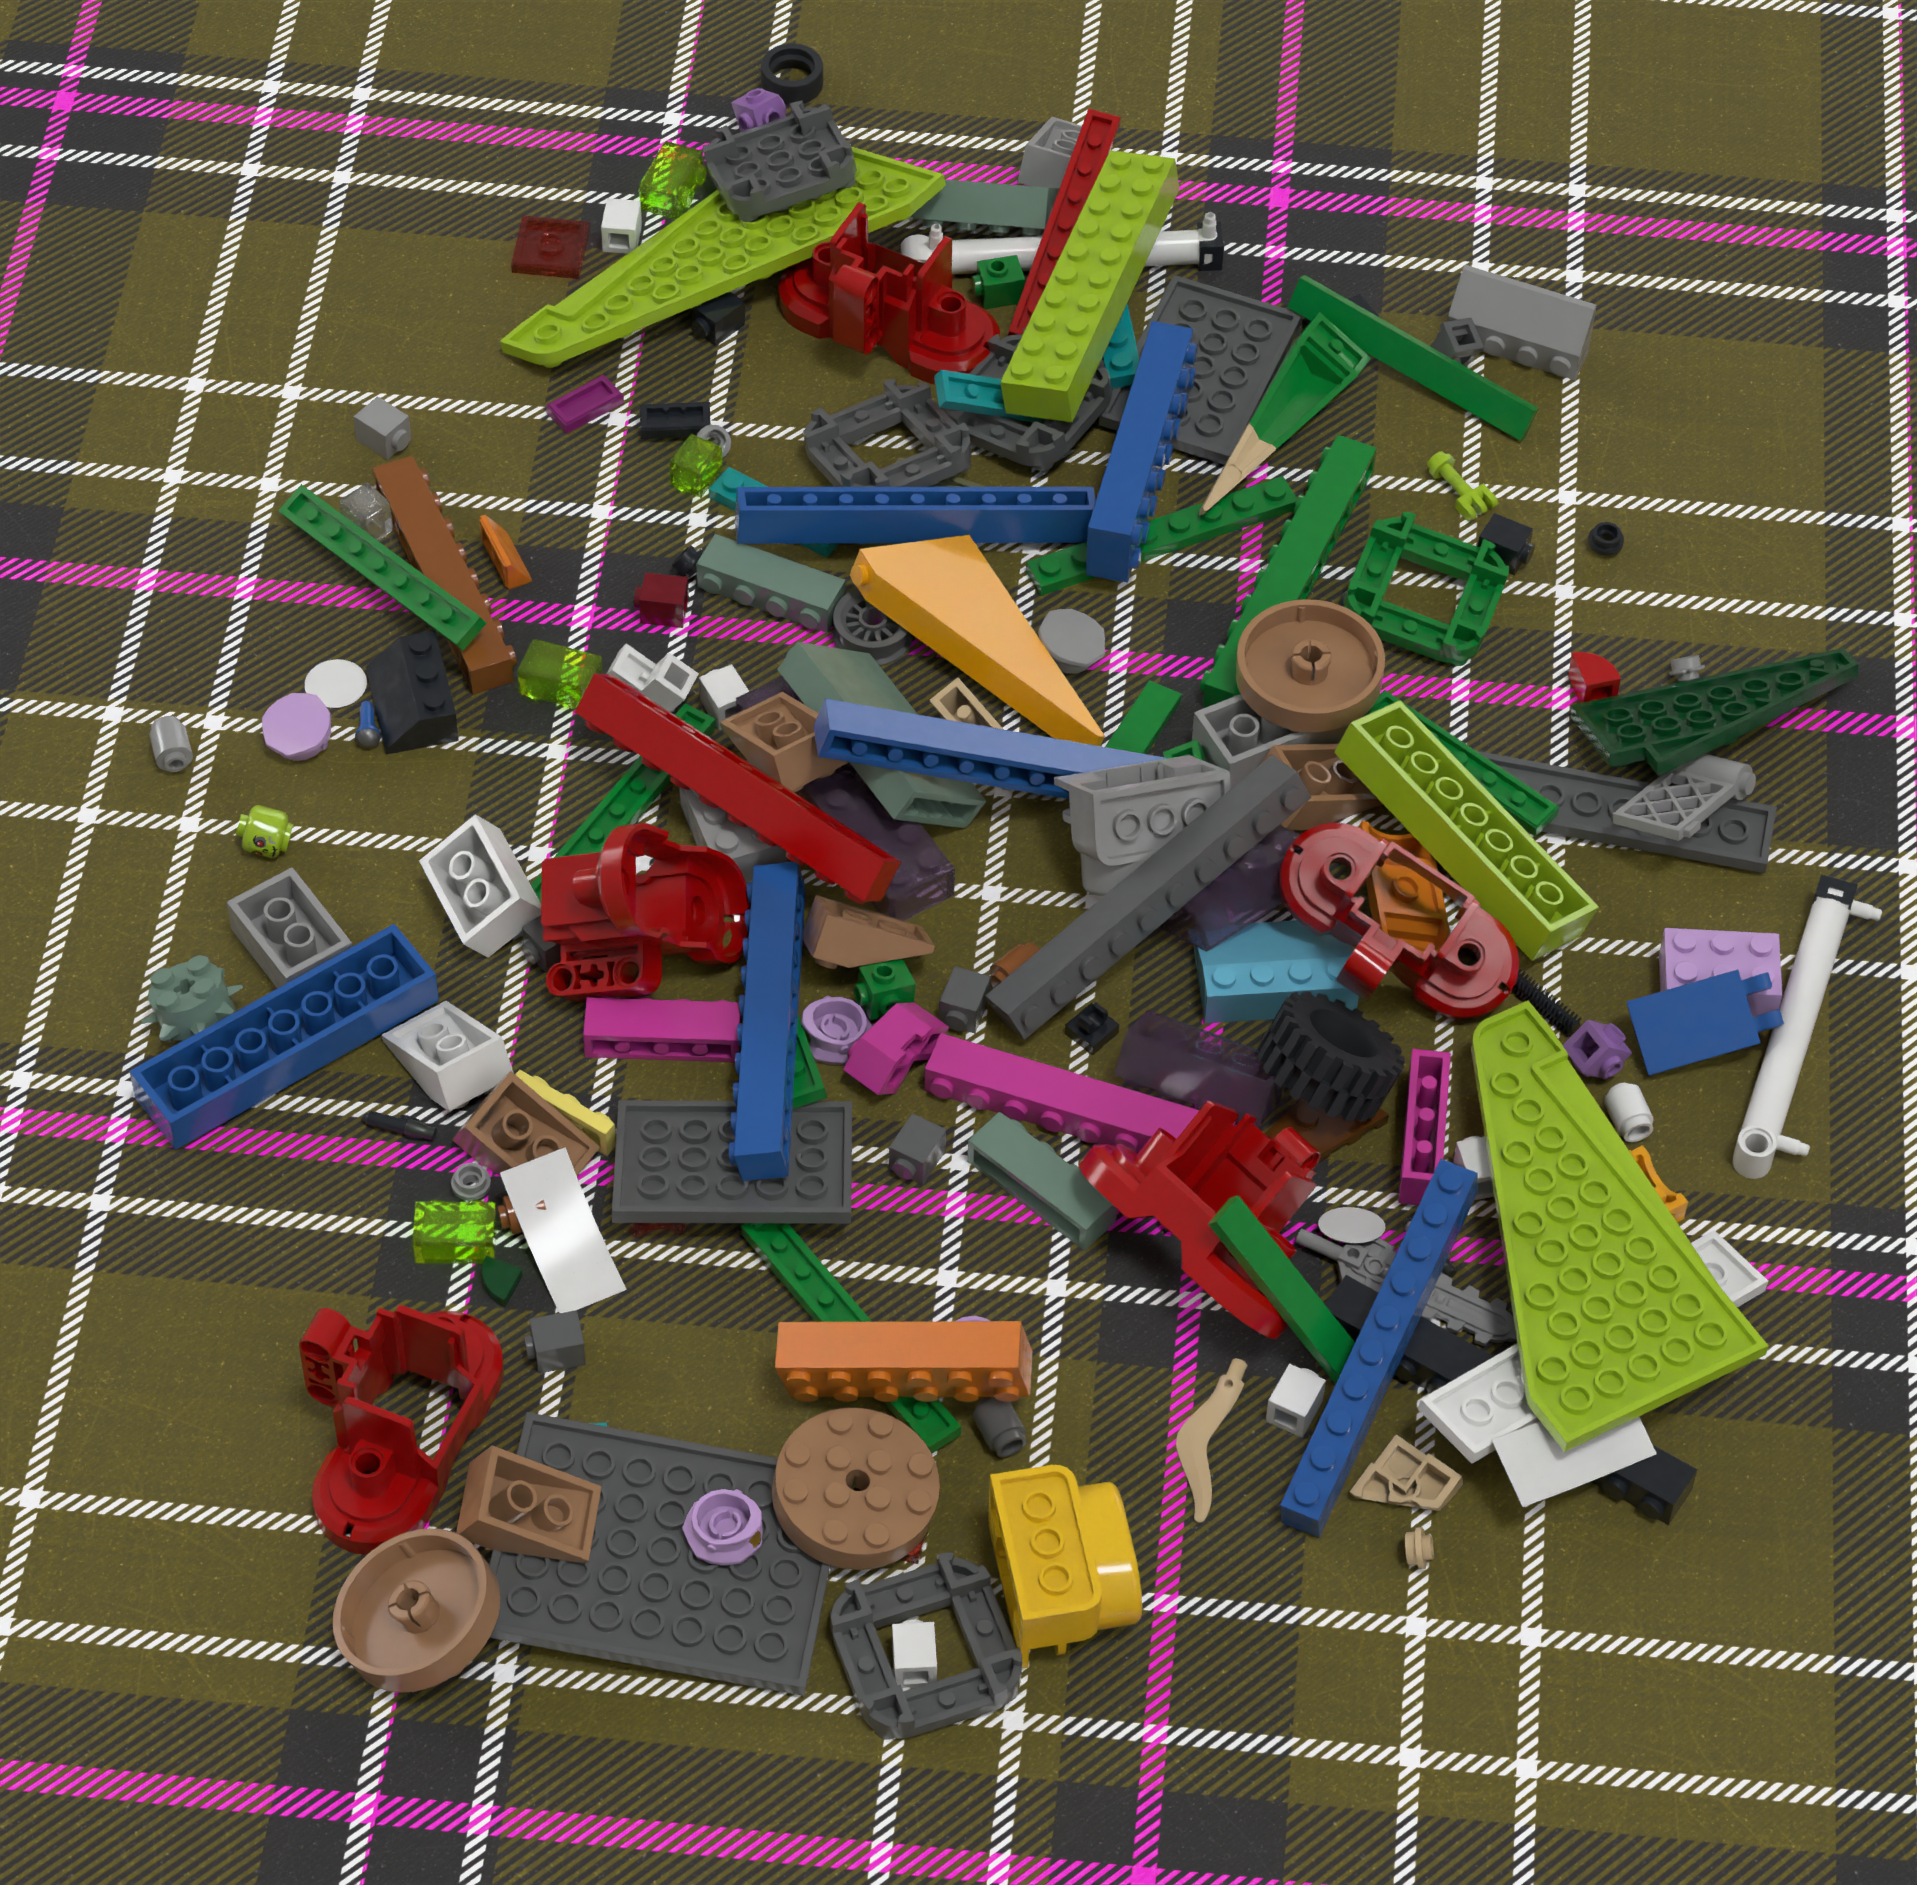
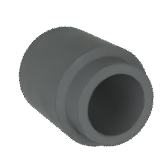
M985 1397L977 1404L976 1410L973 1413V1420L991 1451L996 1452L999 1457H1009L1023 1449L1027 1442L1025 1438L1026 1430L1011 1402L999 1401L994 1397Z

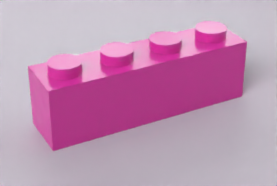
M609 996L600 998L587 997L583 1033L585 1057L735 1062V1054L740 1053L737 1037V1025L741 1023L739 1003L725 1000L707 1002L691 1001L688 999L653 1000L651 998L619 999Z
M1412 1049L1407 1082L1398 1203L1419 1205L1440 1159L1444 1157L1451 1052Z

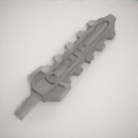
M1301 1229L1295 1241L1299 1245L1337 1261L1336 1270L1338 1271L1340 1282L1345 1275H1348L1379 1292L1397 1254L1394 1252V1246L1380 1238L1365 1243H1346L1342 1247L1305 1229ZM1443 1273L1440 1274L1421 1315L1429 1321L1437 1317L1448 1322L1447 1331L1458 1334L1462 1329L1475 1335L1474 1343L1484 1347L1489 1342L1504 1343L1507 1341L1518 1343L1514 1317L1506 1311V1302L1495 1298L1489 1303L1479 1298L1480 1291L1469 1285L1462 1291L1451 1286V1277Z

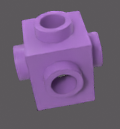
M754 89L731 102L740 132L786 117V105L778 94L764 89Z
M1587 1020L1563 1044V1047L1573 1060L1574 1067L1586 1077L1594 1076L1608 1079V1077L1616 1075L1623 1068L1624 1061L1632 1054L1623 1042L1626 1039L1625 1035L1618 1027L1611 1023L1607 1025Z

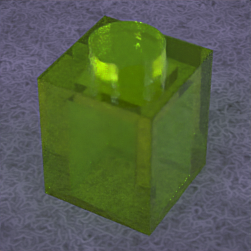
M691 434L670 460L671 485L682 492H688L702 498L723 471L722 447Z

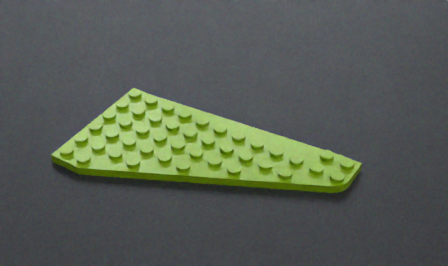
M852 147L857 169L854 175L856 183L852 187L846 189L838 188L823 194L818 199L806 200L791 205L783 211L759 215L756 220L751 222L741 221L738 214L730 211L717 189L710 196L555 306L547 304L523 321L500 340L502 351L534 364L544 365L547 368L559 366L563 361L618 338L628 337L639 329L689 308L699 306L708 300L758 279L768 278L777 271L813 257L814 248L820 243L830 242L832 236L858 202L866 205L868 233L896 221L906 220L946 186L944 174Z
M1527 1000L1483 1020L1474 1031L1471 1053L1527 1405L1562 1450L1566 1452L1765 1356L1768 1344L1719 1286L1569 1062L1567 1051L1533 1005Z

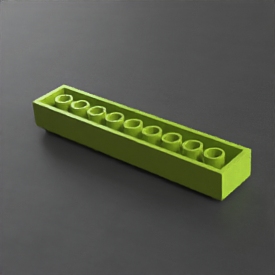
M1110 150L1000 382L1006 413L1073 422L1179 192L1175 158Z

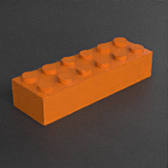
M1021 1321L779 1322L775 1369L789 1396L803 1402L816 1401L818 1397H834L836 1400L843 1402L856 1401L858 1397H874L876 1400L883 1402L896 1401L898 1397H914L916 1400L924 1402L936 1401L938 1397H954L956 1400L964 1402L976 1401L978 1397H994L999 1401L1012 1402L1018 1400L1019 1397H1030L1033 1351Z

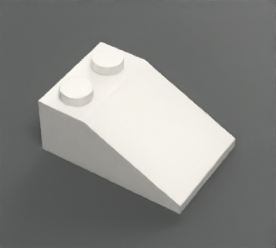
M447 1001L381 1035L383 1042L430 1099L448 1111L462 1108L471 1099L486 1091H492L510 1071L513 1072L503 1038Z

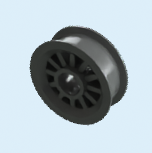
M859 589L844 595L834 609L833 622L835 627L833 639L837 648L870 653L878 665L881 666L898 660L911 646L913 635L867 602Z

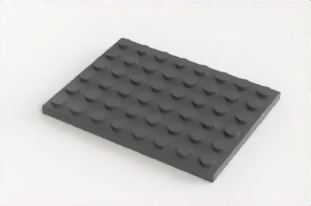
M527 1412L517 1455L602 1487L588 1562L579 1563L493 1550L490 1566L498 1579L501 1599L498 1619L490 1638L805 1696L831 1565L816 1560L796 1546L786 1535L776 1517L772 1501V1484L778 1458ZM721 1489L734 1491L738 1489L752 1499L762 1512V1545L751 1557L741 1564L717 1565L698 1559L684 1534L682 1527L694 1502L699 1501L702 1496L711 1491Z

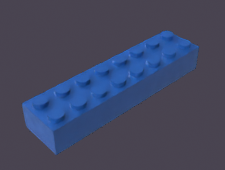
M1155 321L1151 322L1088 525L1086 575L1128 583L1132 569L1138 570L1142 556V549L1139 548L1140 543L1147 542L1150 522L1146 521L1148 516L1154 517L1158 502V496H1155L1156 490L1162 491L1165 481L1166 470L1162 468L1164 464L1170 465L1173 453V444H1170L1172 439L1177 440L1181 426V419L1178 418L1179 413L1185 414L1189 394L1185 392L1187 388H1193L1196 368H1192L1191 365L1195 363L1198 344L1192 343L1193 328Z
M392 924L130 1070L134 1096L176 1150L438 1002L436 973L397 926Z

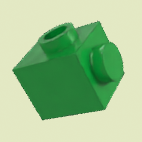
M1012 255L977 261V274L971 278L974 296H980L984 309L1018 304L1025 286V277L1018 256Z

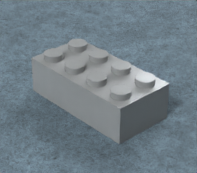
M1239 694L1194 712L1192 741L1197 739L1200 742L1206 762L1230 771L1232 789L1258 767L1273 745L1340 743L1348 726L1339 730L1325 732H1293L1290 729L1275 725L1258 715L1250 708L1242 695Z

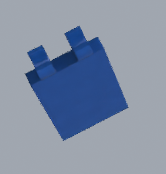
M1737 969L1627 1001V1009L1647 1075L1651 1076L1760 1044L1758 1032L1782 1026L1784 1022L1780 1009L1753 1017L1746 997L1747 995L1769 990L1773 987L1769 973L1766 972L1741 980L1739 970Z

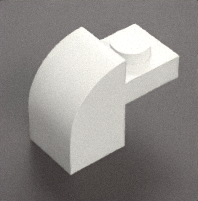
M625 644L619 650L607 674L619 678L669 712L685 700L699 674L671 653H668L655 664L628 644Z

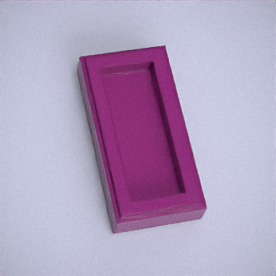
M603 374L547 404L546 413L568 434L624 404V395Z

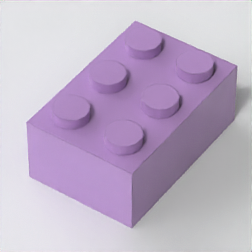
M1664 928L1659 951L1660 992L1737 969L1739 970L1741 980L1768 972L1773 987L1769 990L1747 995L1746 997L1753 1017L1779 1009L1782 999L1779 934Z

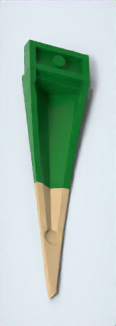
M1320 312L1311 320L1290 347L1199 510V515L1205 514L1342 392L1371 359Z

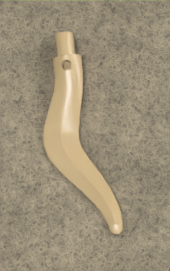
M1235 1358L1232 1360L1226 1375L1220 1376L1210 1398L1184 1422L1177 1434L1176 1448L1193 1493L1195 1503L1194 1520L1197 1523L1205 1521L1212 1502L1207 1445L1214 1432L1234 1406L1244 1386L1241 1379L1247 1364L1241 1359Z

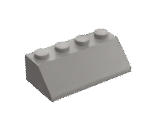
M1464 265L1447 322L1472 318L1484 346L1481 352L1576 381L1589 353L1597 305Z

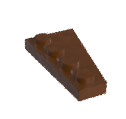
M1301 1098L1265 1134L1275 1138L1283 1129L1292 1127L1321 1153L1318 1162L1320 1163L1330 1157V1152L1342 1145L1347 1144L1349 1146L1360 1140L1362 1134L1374 1127L1377 1130L1386 1125L1389 1114L1379 1108L1372 1119L1368 1117L1366 1121L1359 1122L1356 1118H1354L1353 1122L1344 1121L1340 1114L1333 1118L1327 1116L1324 1109L1318 1107L1317 1111L1307 1106L1308 1102Z

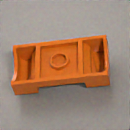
M1361 821L1358 828L1366 831L1379 841L1384 838L1389 842L1388 846L1393 841L1438 871L1436 859L1412 834L1389 835L1377 831L1369 822ZM1390 859L1386 860L1382 868L1376 865L1366 880L1372 918L1381 925L1379 929L1397 941L1401 938L1422 953H1424L1430 943L1435 946L1434 950L1438 952L1450 935L1442 890L1413 870Z

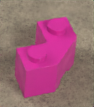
M915 1002L896 1003L860 1039L853 1043L848 1051L847 1057L849 1059L843 1070L877 1095L894 1094L899 1089L914 1061L929 1060L940 1033L946 1034L949 1026Z

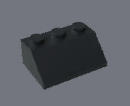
M436 631L398 637L366 666L386 755L459 741L456 712Z

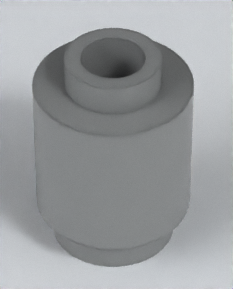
M164 716L155 720L151 726L149 737L157 766L162 770L170 772L183 770L193 759L186 727L174 716Z

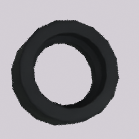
M794 43L778 45L767 51L761 60V87L766 91L778 94L785 105L802 100L803 104L816 98L823 88V61L820 55L811 47ZM786 68H800L810 73V75L804 79L789 81L776 77L774 73Z

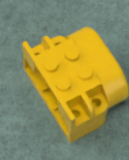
M1047 1465L990 1474L988 1526L1016 1648L1020 1647L1022 1653V1668H1028L1029 1649L1054 1646L1056 1655L1066 1654L1067 1643L1089 1639L1098 1630L1138 1623L1142 1615L1140 1576L1123 1501L1116 1485L1111 1482L1078 1486L1073 1472L1061 1465Z

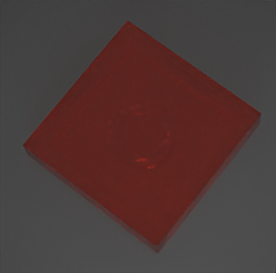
M522 216L511 263L512 273L580 279L590 234V222Z

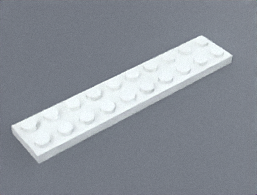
M1715 1230L1691 1243L1719 1286L1736 1307L1741 1306L1766 1290L1768 1280ZM1518 1343L1421 1398L1418 1410L1472 1464L1496 1450L1491 1439L1540 1422L1527 1405Z

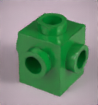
M902 958L859 967L858 984H854L853 992L856 1003L863 1006L869 1019L873 1020L882 1018L896 1003L914 1002L916 983Z

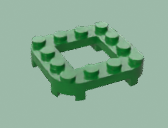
M1403 511L1401 517L1387 518L1383 521L1378 519L1372 526L1370 536L1350 580L1344 599V607L1364 618L1373 627L1381 640L1438 661L1448 662L1455 666L1465 665L1468 659L1472 658L1481 648L1509 574V566H1505L1501 557L1494 551L1496 545L1484 539L1481 547H1477L1415 524L1416 514ZM1400 557L1467 582L1450 625L1383 601Z

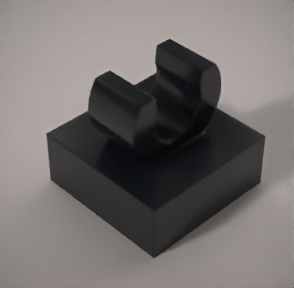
M1097 1002L1094 1004L1090 1003L1065 1024V1034L1091 1055H1094L1119 1033V1024L1109 1017L1108 1011Z

